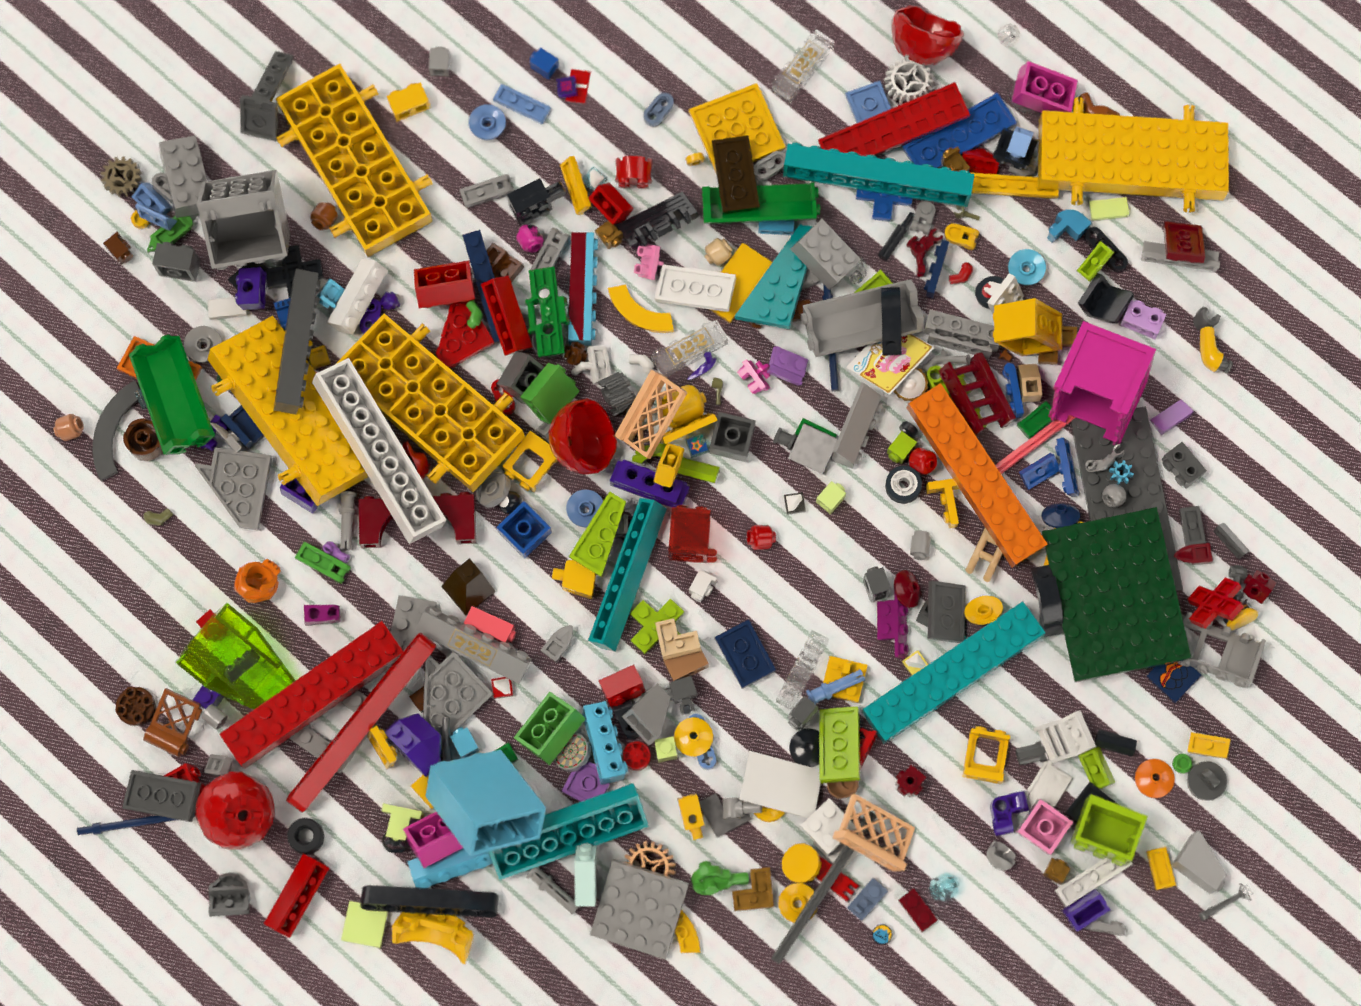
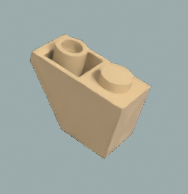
M1037 364L1018 365L1019 389L1022 402L1040 401L1042 386Z

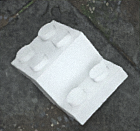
M829 798L800 827L814 840L813 844L833 864L845 846L833 839L834 832L839 831L845 814ZM849 820L847 829L853 831L856 830V827ZM854 851L842 870H844L860 853Z

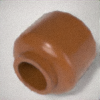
M329 202L318 203L311 212V224L318 230H328L338 217L335 206Z

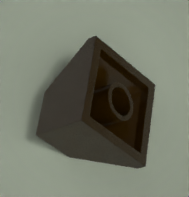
M470 558L455 569L441 586L465 616L468 615L472 606L476 608L496 592Z

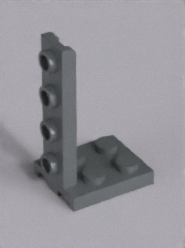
M275 51L252 96H241V133L271 141L277 140L278 103H274L272 100L292 64L293 55Z

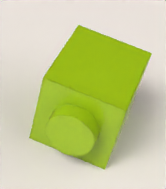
M901 431L887 450L888 457L895 463L903 464L915 449L917 442Z

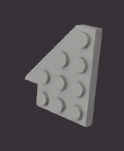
M215 448L211 466L195 464V467L240 528L259 530L272 456Z
M454 651L440 664L431 656L425 661L423 718L441 735L442 743V717H450L451 735L453 731L493 695Z

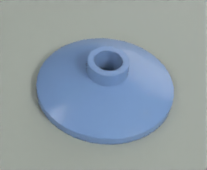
M481 105L475 108L469 117L471 132L477 138L483 140H491L498 137L504 131L506 125L503 112L494 105ZM487 122L491 123V126L485 127L484 125Z
M579 490L571 495L567 502V515L575 525L587 527L603 503V500L599 494L592 490ZM584 507H588L589 512L584 513L582 509Z

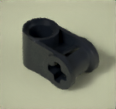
M628 700L612 708L625 736L633 740L638 738L639 735L636 732L631 733L629 730L630 725L622 717L633 706L631 700Z

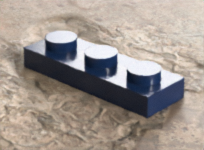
M942 240L941 245L936 246L934 256L937 259L935 263H931L929 273L932 276L930 280H926L924 290L927 291V298L933 299L949 241Z

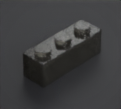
M253 649L246 650L242 657H237L232 665L229 664L225 667L223 675L231 683L259 661L260 656Z

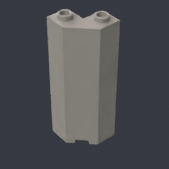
M910 279L803 305L801 321L806 327L809 350L813 351L815 357H820L881 342V288L900 287L902 336L924 331V316L918 306L917 289L913 281Z

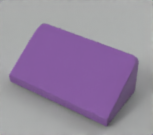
M1181 399L1150 421L1160 435H1163L1190 417L1194 411Z

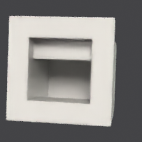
M699 570L689 588L691 598L701 602L705 596L708 597L713 589L711 584L716 585L717 578Z

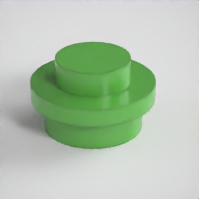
M1178 754L1174 757L1172 766L1176 772L1184 774L1191 770L1192 760L1186 754Z

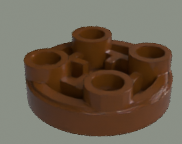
M128 687L119 695L116 701L115 712L127 725L141 726L153 717L156 709L155 699L144 688Z

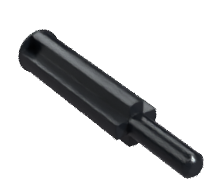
M913 212L908 214L901 225H897L878 253V257L883 261L888 260L907 232L906 227L914 217Z

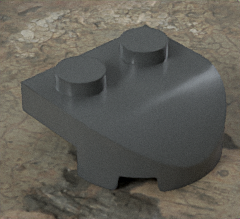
M236 873L219 875V879L211 883L208 888L209 916L249 914L250 891L246 880Z

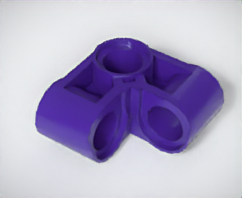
M1026 791L999 796L990 803L995 836L1015 833L1012 814L1030 810ZM996 801H1001L1004 804L1003 811H998L995 808Z

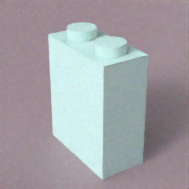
M581 844L576 846L575 906H595L597 895L596 846Z

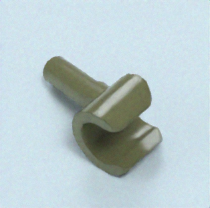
M956 206L957 210L962 211L961 213L954 212V216L957 219L968 217L979 221L980 216L965 211L962 206Z
M713 378L711 387L717 389L716 405H721L723 381L719 378Z

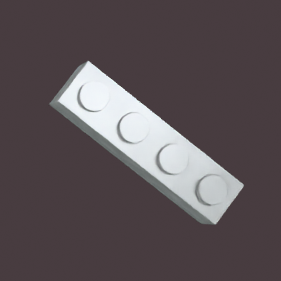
M362 258L327 323L339 332L353 335L388 270L375 260Z

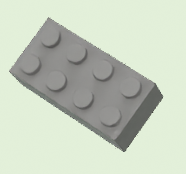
M196 135L159 142V153L176 218L199 214L197 201L202 182H206L207 178Z

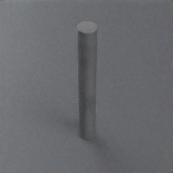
M442 717L443 761L448 762L451 761L450 717Z

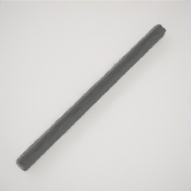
M869 811L871 822L876 819V815ZM865 817L860 822L861 827L867 825ZM868 828L862 830L864 836L869 830ZM846 845L844 846L771 959L777 964L782 962L855 850Z

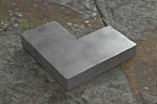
M717 794L699 802L716 838L752 820L749 814L741 816V819H723V806Z

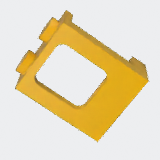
M529 431L502 467L505 471L504 474L510 480L516 479L524 490L535 492L538 483L552 465L558 461L550 449V444L532 431ZM526 449H530L544 460L531 479H526L513 470V465Z
M975 726V729L971 728L962 777L1001 784L1004 777L1003 772L1010 735H1006V732L1001 730L989 732L987 728ZM978 737L993 739L999 742L995 766L977 764L973 761Z

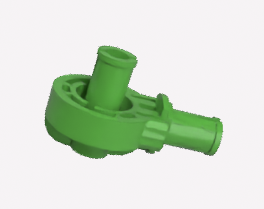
M703 861L699 864V869L693 873L691 881L696 893L713 895L719 891L729 889L731 885H748L749 876L747 872L730 873L729 869H722L719 866L711 865L709 861Z

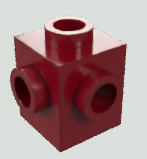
M1256 570L1253 575L1249 573L1243 583L1246 586L1242 592L1250 599L1263 604L1277 582L1272 580L1266 573Z
M910 765L906 771L902 769L895 777L897 779L895 783L897 786L896 790L904 797L906 795L911 797L913 794L917 796L923 789L921 784L926 779V776L913 765Z

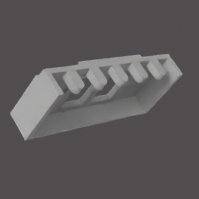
M1188 612L1186 615H1182L1184 627L1201 632L1193 657L1178 663L1185 667L1192 666L1197 668V671L1204 674L1211 673L1217 679L1228 680L1238 687L1248 688L1253 681L1266 640L1262 639L1260 643L1252 641L1247 633L1239 636L1231 633L1230 627L1224 626L1223 629L1212 626L1213 621L1204 629L1190 622L1189 617L1192 613ZM1207 635L1227 642L1219 667L1198 660Z

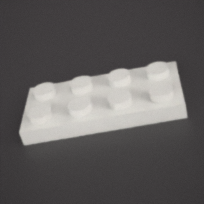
M663 265L655 301L729 312L736 275Z

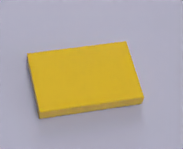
M707 413L692 422L665 432L660 442L667 444L718 420L715 414Z

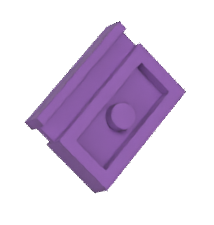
M778 346L773 347L769 362L770 367L767 373L800 386L803 383L801 381L805 375L808 359Z

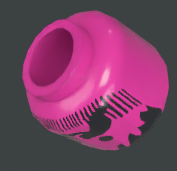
M526 224L521 226L516 236L518 243L525 252L534 253L542 248L544 238L535 225Z

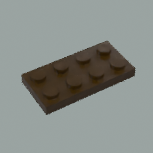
M749 136L712 140L711 144L722 214L760 209Z

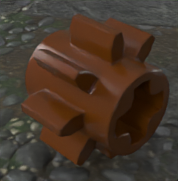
M572 342L571 346L566 345L564 350V358H566L569 364L578 365L581 361H586L588 354L583 344Z

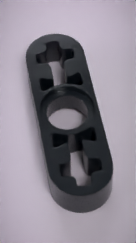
M1088 228L1084 235L1085 242L1094 250L1098 241L1100 242L1102 239V242L1109 246L1116 254L1106 264L1114 272H1123L1128 265L1127 257L1099 228ZM1095 233L1097 234L1096 239H1095V238H1092V239L1089 238L1091 234H1092V235L1095 234ZM1116 260H1117V261H1120V260H1121V261L1123 262V263H1122V266H1121V265L1116 266V265H1115Z

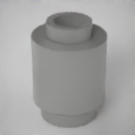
M914 531L910 555L914 556V559L925 560V557H929L931 543L929 532Z

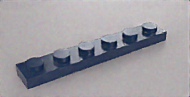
M477 230L463 234L462 237L492 338L497 343L500 340L481 287L482 283L493 279L494 275L481 231Z

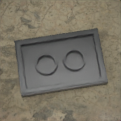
M929 581L927 639L961 643L965 640V585Z

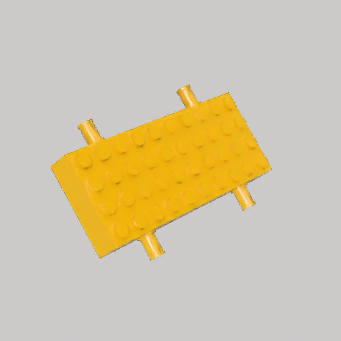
M338 64L276 98L278 107L290 125V130L277 136L276 139L281 148L294 140L300 142L344 217L343 221L329 228L334 238L348 230L352 231L367 257H370L433 222L429 210L419 195V191L433 183L428 174L414 182L409 179L365 105V101L379 95L374 84L360 92L357 91L342 65Z
M1076 97L1073 101L1072 112L1042 111L1040 115L1038 189L1072 191V205H1075V202H1077V205L1083 204V191L1184 198L1183 211L1188 212L1189 209V213L1195 211V199L1224 200L1229 192L1228 123L1196 121L1194 105H1191L1190 109L1189 105L1183 106V120L1084 113V99L1080 97V101H1078V97Z
M383 314L337 363L349 358L383 416L437 461V466L426 475L434 484L446 472H450L474 492L525 438L523 430L502 413L513 402V399L504 392L494 405L491 404L420 344L425 336L431 332L427 326L421 323L414 333L410 335L387 315Z
M271 316L210 348L207 360L222 379V381L213 384L211 388L213 393L216 392V396L228 390L233 393L289 469L278 474L279 481L283 480L281 484L286 485L296 478L314 503L319 506L369 476L313 385L312 381L316 372L310 364L307 375L304 374L303 380H306L305 391H301V397H304L303 407L298 409L296 415L274 411L285 331L274 316ZM312 341L308 342V346H312Z

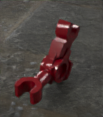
M936 228L930 231L928 237L924 235L917 241L918 237L913 236L906 244V247L911 248L910 251L914 258H916L917 277H924L925 265L923 258L926 252L943 239L942 235L938 238L933 236L937 232Z

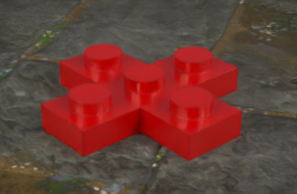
M1225 577L1213 591L1198 586L1187 598L1191 605L1198 607L1189 617L1190 622L1206 629L1217 616L1232 621L1244 608L1240 601L1233 599L1242 588L1240 583Z

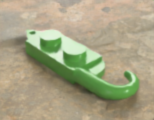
M190 215L179 218L175 216L173 219L177 220V222L170 231L161 227L150 236L147 253L155 252L157 243L170 242L174 244L193 227Z

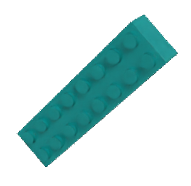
M632 783L545 814L539 839L488 852L499 880L574 854L576 853V846L581 844L596 846L649 827L635 785Z

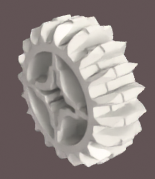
M904 57L901 63L896 60L895 66L890 65V71H886L887 77L884 79V83H886L885 90H889L888 96H893L894 102L900 100L899 104L901 105L903 102L911 101L932 92V86H934L935 81L932 80L934 74L930 73L931 68H925L926 65L918 64L911 60L906 61ZM916 73L922 77L924 82H921V79L916 77ZM911 77H912V81L908 84V87H907V83H908V81H909V80L911 79ZM895 81L903 87V91L896 86Z

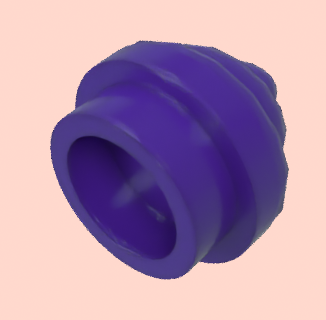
M386 291L381 298L380 305L386 310L400 307V302L394 292Z

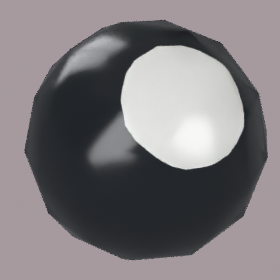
M509 491L506 498L498 506L503 513L510 515L522 503V498L518 493Z

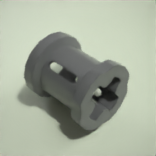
M779 427L773 443H779L786 446L788 450H791L797 435L789 434Z

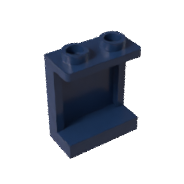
M242 405L229 416L225 414L220 418L248 450L264 437Z

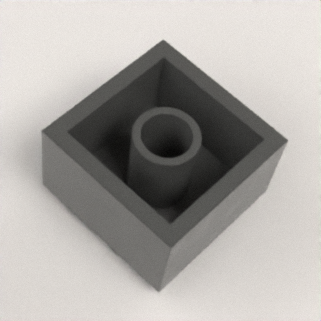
M163 242V244L157 243L152 265L159 276L196 282L201 260L191 246L182 245V247H179L170 242Z
M515 351L497 384L520 403L526 404L520 396L544 369V366L530 355Z
M718 412V421L715 423L709 453L747 462L756 420Z

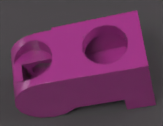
M304 605L305 626L340 622L339 605Z

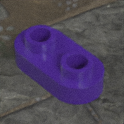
M372 299L369 306L374 305L375 308L373 310L367 308L360 321L359 326L363 334L369 329L366 327L367 323H372L373 325L381 317L382 307L376 299Z

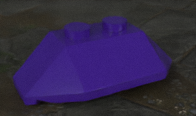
M419 713L397 719L384 730L387 740L425 777L429 775L430 766L441 762V735Z

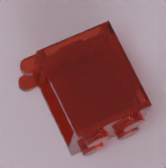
M686 505L672 507L668 548L669 561L715 563L717 561V551L708 548L711 510H707V507L696 506L695 509L688 508Z

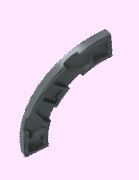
M136 381L126 385L109 401L96 424L93 437V460L101 482L119 473L114 462L113 438L122 416L138 403L140 397L143 396Z

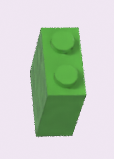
M548 363L520 398L540 421L551 425L555 415L562 407L573 400L579 390L575 386L576 382L565 374L566 370L562 366Z

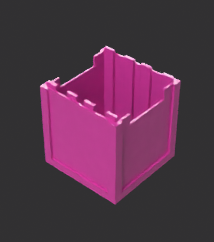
M1083 321L1054 384V399L1048 417L1052 421L1057 419L1066 423L1069 415L1106 429L1103 438L1112 441V445L1121 444L1148 382L1156 349Z

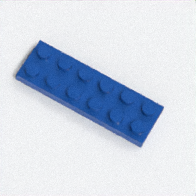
M995 93L969 108L970 117L905 144L902 149L908 159L914 162L915 165L929 164L934 168L943 167L941 163L942 156L947 149H954L958 146L960 149L959 153L962 156L963 152L973 150L1000 135L1003 128L1010 129L1016 126L1017 121L999 94Z

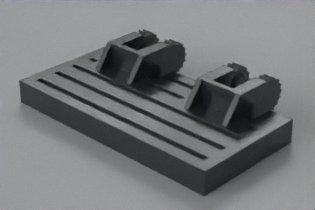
M680 192L617 224V228L623 233V238L633 251L638 248L639 241L643 246L648 245L646 240L648 236L656 241L658 237L673 231L672 224L676 229L681 228L680 220L684 219L689 224L691 220L698 218L699 215L685 194Z

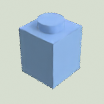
M1016 126L1007 152H1010V155L1016 158H1025L1034 132Z

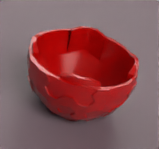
M910 5L906 8H900L895 11L892 18V38L898 53L904 57L908 55L909 60L918 64L935 65L950 57L957 50L964 36L960 24L956 21H948L932 13H927L918 6Z
M588 398L575 400L562 407L553 418L548 431L550 449L562 466L580 474H596L608 467L616 452L617 440L610 418L599 403Z
M242 771L229 772L214 779L204 787L196 803V818L204 837L211 843L228 850L244 849L262 840L270 830L275 815L274 800L268 787L255 777ZM241 810H246L248 813L247 818L242 821L239 820L238 813Z

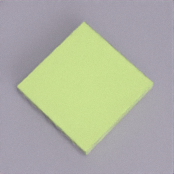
M349 901L341 941L381 948L388 912L363 910L360 908V903Z

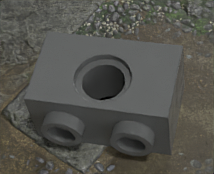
M878 566L868 569L864 575L863 583L870 602L889 597L891 587L884 568L878 569Z

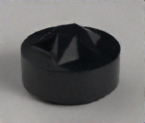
M903 421L899 426L900 431H903L912 439L918 434V429L910 422Z

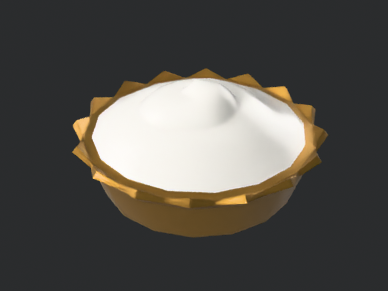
M916 367L893 392L904 401L915 400L928 389L926 374L923 373L922 369Z

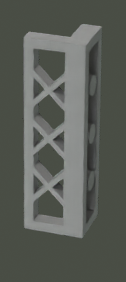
M1143 242L1141 261L1215 272L1220 266V262H1218L1219 252L1205 250L1204 263L1172 261L1166 259L1165 244Z

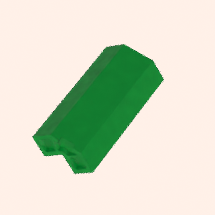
M814 182L810 184L757 186L760 209L722 214L719 188L702 186L704 224L816 220L817 215H820V204H816L815 200L819 196L818 187H815Z
M168 334L162 336L155 345H137L129 354L163 454H182L187 452L186 448L196 444L197 447H201L207 444L215 434L180 336Z

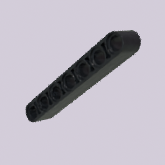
M366 885L362 887L360 908L368 911L492 918L497 916L499 896L493 892Z

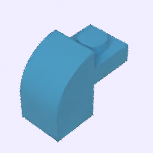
M1064 210L1057 214L1056 222L1048 229L1047 239L1053 243L1066 231L1077 241L1086 233L1092 223L1076 210Z

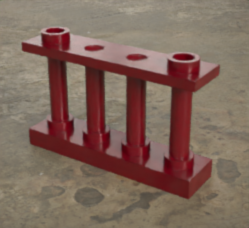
M982 352L975 354L968 365L954 369L951 362H948L938 371L956 407L975 436L985 429L984 425L998 421L1000 427L1003 428L1016 419ZM972 371L976 381L962 386L958 376ZM981 388L985 398L971 402L966 392ZM989 405L993 415L979 419L975 409Z

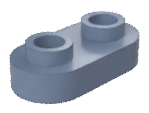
M659 94L646 108L643 116L647 125H659L672 110L674 101L670 94ZM663 102L668 103L667 106H662L661 104ZM655 116L656 119L651 120L650 117Z

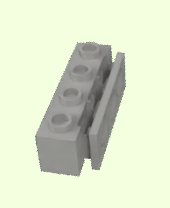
M934 310L929 311L924 334L929 335L927 343L972 355L982 352L984 357L988 359L992 351L997 352L999 344L995 343L993 339V325Z

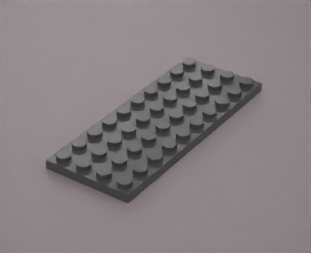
M1146 406L1135 409L1121 441V447L1115 451L1118 454L1124 450V456L1116 458L1115 461L1120 464L1125 460V464L1128 466L1132 465L1130 472L1134 474L1131 478L1127 477L1129 479L1127 484L1124 481L1120 482L1119 485L1126 492V500L1122 506L1117 508L1108 507L1102 499V492L1105 487L1110 484H1117V481L1110 480L1113 473H1110L1109 469L1115 468L1114 463L1106 471L1088 472L1085 468V463L1088 460H1101L1108 454L1110 455L1115 445H1112V441L1103 438L1106 429L1078 418L1073 419L1070 423L1089 520L1093 521L1157 507L1176 592H1182L1183 586L1178 561L1174 557L1176 551ZM1119 470V475L1123 476V470Z

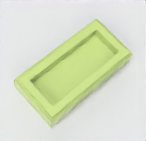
M1127 197L1089 201L1091 221L1129 217Z

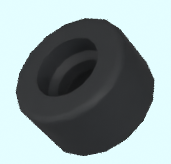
M300 818L294 821L288 828L287 841L296 852L305 855L313 854L323 845L324 831L313 819ZM303 829H310L313 833L312 841L307 844L301 843L298 839L299 832Z

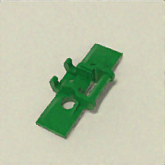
M555 266L528 270L532 297L525 300L530 327L528 334H536L538 357L564 354L561 324L570 325V322L565 312L567 298L564 296L558 297ZM543 289H548L550 292L546 298L539 296L540 291ZM535 305H540L541 324H537ZM554 328L552 333L545 334L547 329Z

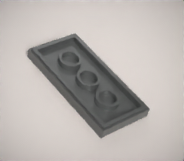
M131 770L122 808L192 822L201 783Z

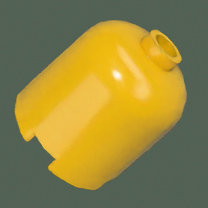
M692 385L680 387L688 393L669 425L670 429L678 428L703 415L704 403H706L703 392H699ZM680 392L672 393L673 401L676 400ZM667 395L661 397L662 405L668 403ZM668 408L663 409V417H665L669 413Z

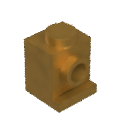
M1051 858L1043 876L1061 885L1070 868L1063 860Z

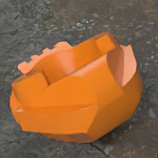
M269 559L264 560L262 563H247L238 570L234 590L248 603L269 600L277 592L279 585L277 576L281 571L280 567Z

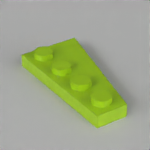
M609 492L569 555L570 559L601 578L626 505L625 500Z

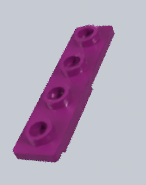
M894 591V600L877 602V640H895V657L904 660L909 652L907 644L909 632L907 625L908 608L899 602Z

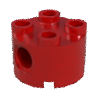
M623 156V160H620L619 157L615 159L617 170L615 182L619 184V188H630V185H637L639 189H647L649 184L652 183L651 169L653 160L651 158H648V161H645V157Z

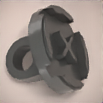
M1210 761L1200 762L1194 765L1188 772L1187 786L1191 794L1197 799L1205 801L1214 800L1220 797L1226 789V774L1216 763Z

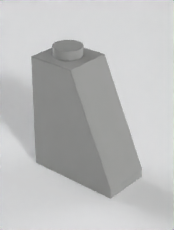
M658 683L649 689L622 716L648 746L661 736L671 698Z
M1197 830L1190 835L1171 866L1211 894L1221 890L1225 884L1223 880L1227 874L1201 832Z

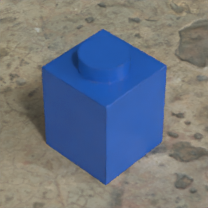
M541 47L537 52L534 51L529 59L531 69L548 80L559 67L558 58Z

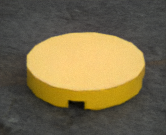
M803 843L790 847L782 859V870L785 876L796 883L810 882L818 875L821 867L818 852L812 846Z

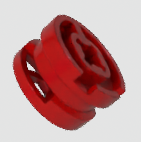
M634 741L625 747L623 759L627 767L634 771H640L648 766L651 755L647 745Z

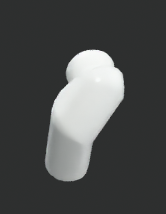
M629 355V364H640L643 367V372L646 374L653 370L654 364L647 356Z

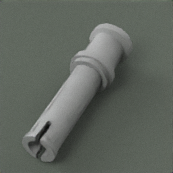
M344 491L339 494L341 497L339 512L342 515L340 550L346 551L347 543V551L352 550L353 515L356 513L354 498L357 496V493Z
M540 866L533 868L526 878L534 881L539 886L538 889L545 890L572 915L580 906H575V901L552 881V876L545 874L539 868Z

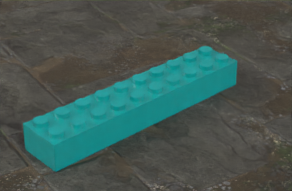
M801 143L787 145L783 177L962 207H968L975 175L970 174L966 170L958 172L952 171L948 167H941L940 169L934 168L929 164L915 165L911 161L897 162L893 158L879 159L874 155L861 156L856 152L843 153L837 149L824 150L819 146L806 147Z
M1022 601L998 617L997 620L988 624L864 707L861 713L873 730L877 732L882 743L885 744L1040 640L1045 635V631Z

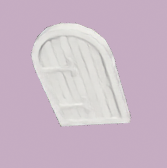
M1045 761L1027 789L1026 796L1029 809L1032 808L1037 799L1043 800L1053 808L1056 807L1072 777Z

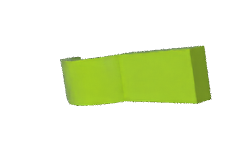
M659 443L652 457H661L666 444ZM650 445L644 446L646 452ZM635 451L636 455L632 457L633 462L640 464L647 459L638 451ZM682 458L678 474L715 483L720 467Z

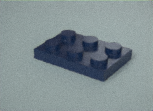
M749 619L714 637L741 689L776 672Z

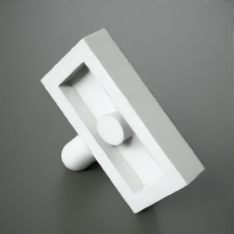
M589 346L586 349L589 362H581L572 369L571 373L577 376L583 370L590 369L593 385H599L598 381L612 375L606 346Z

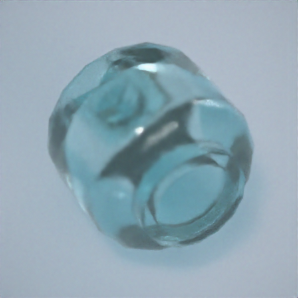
M942 873L931 880L929 892L936 901L946 902L958 894V886L960 884L955 876L949 873Z

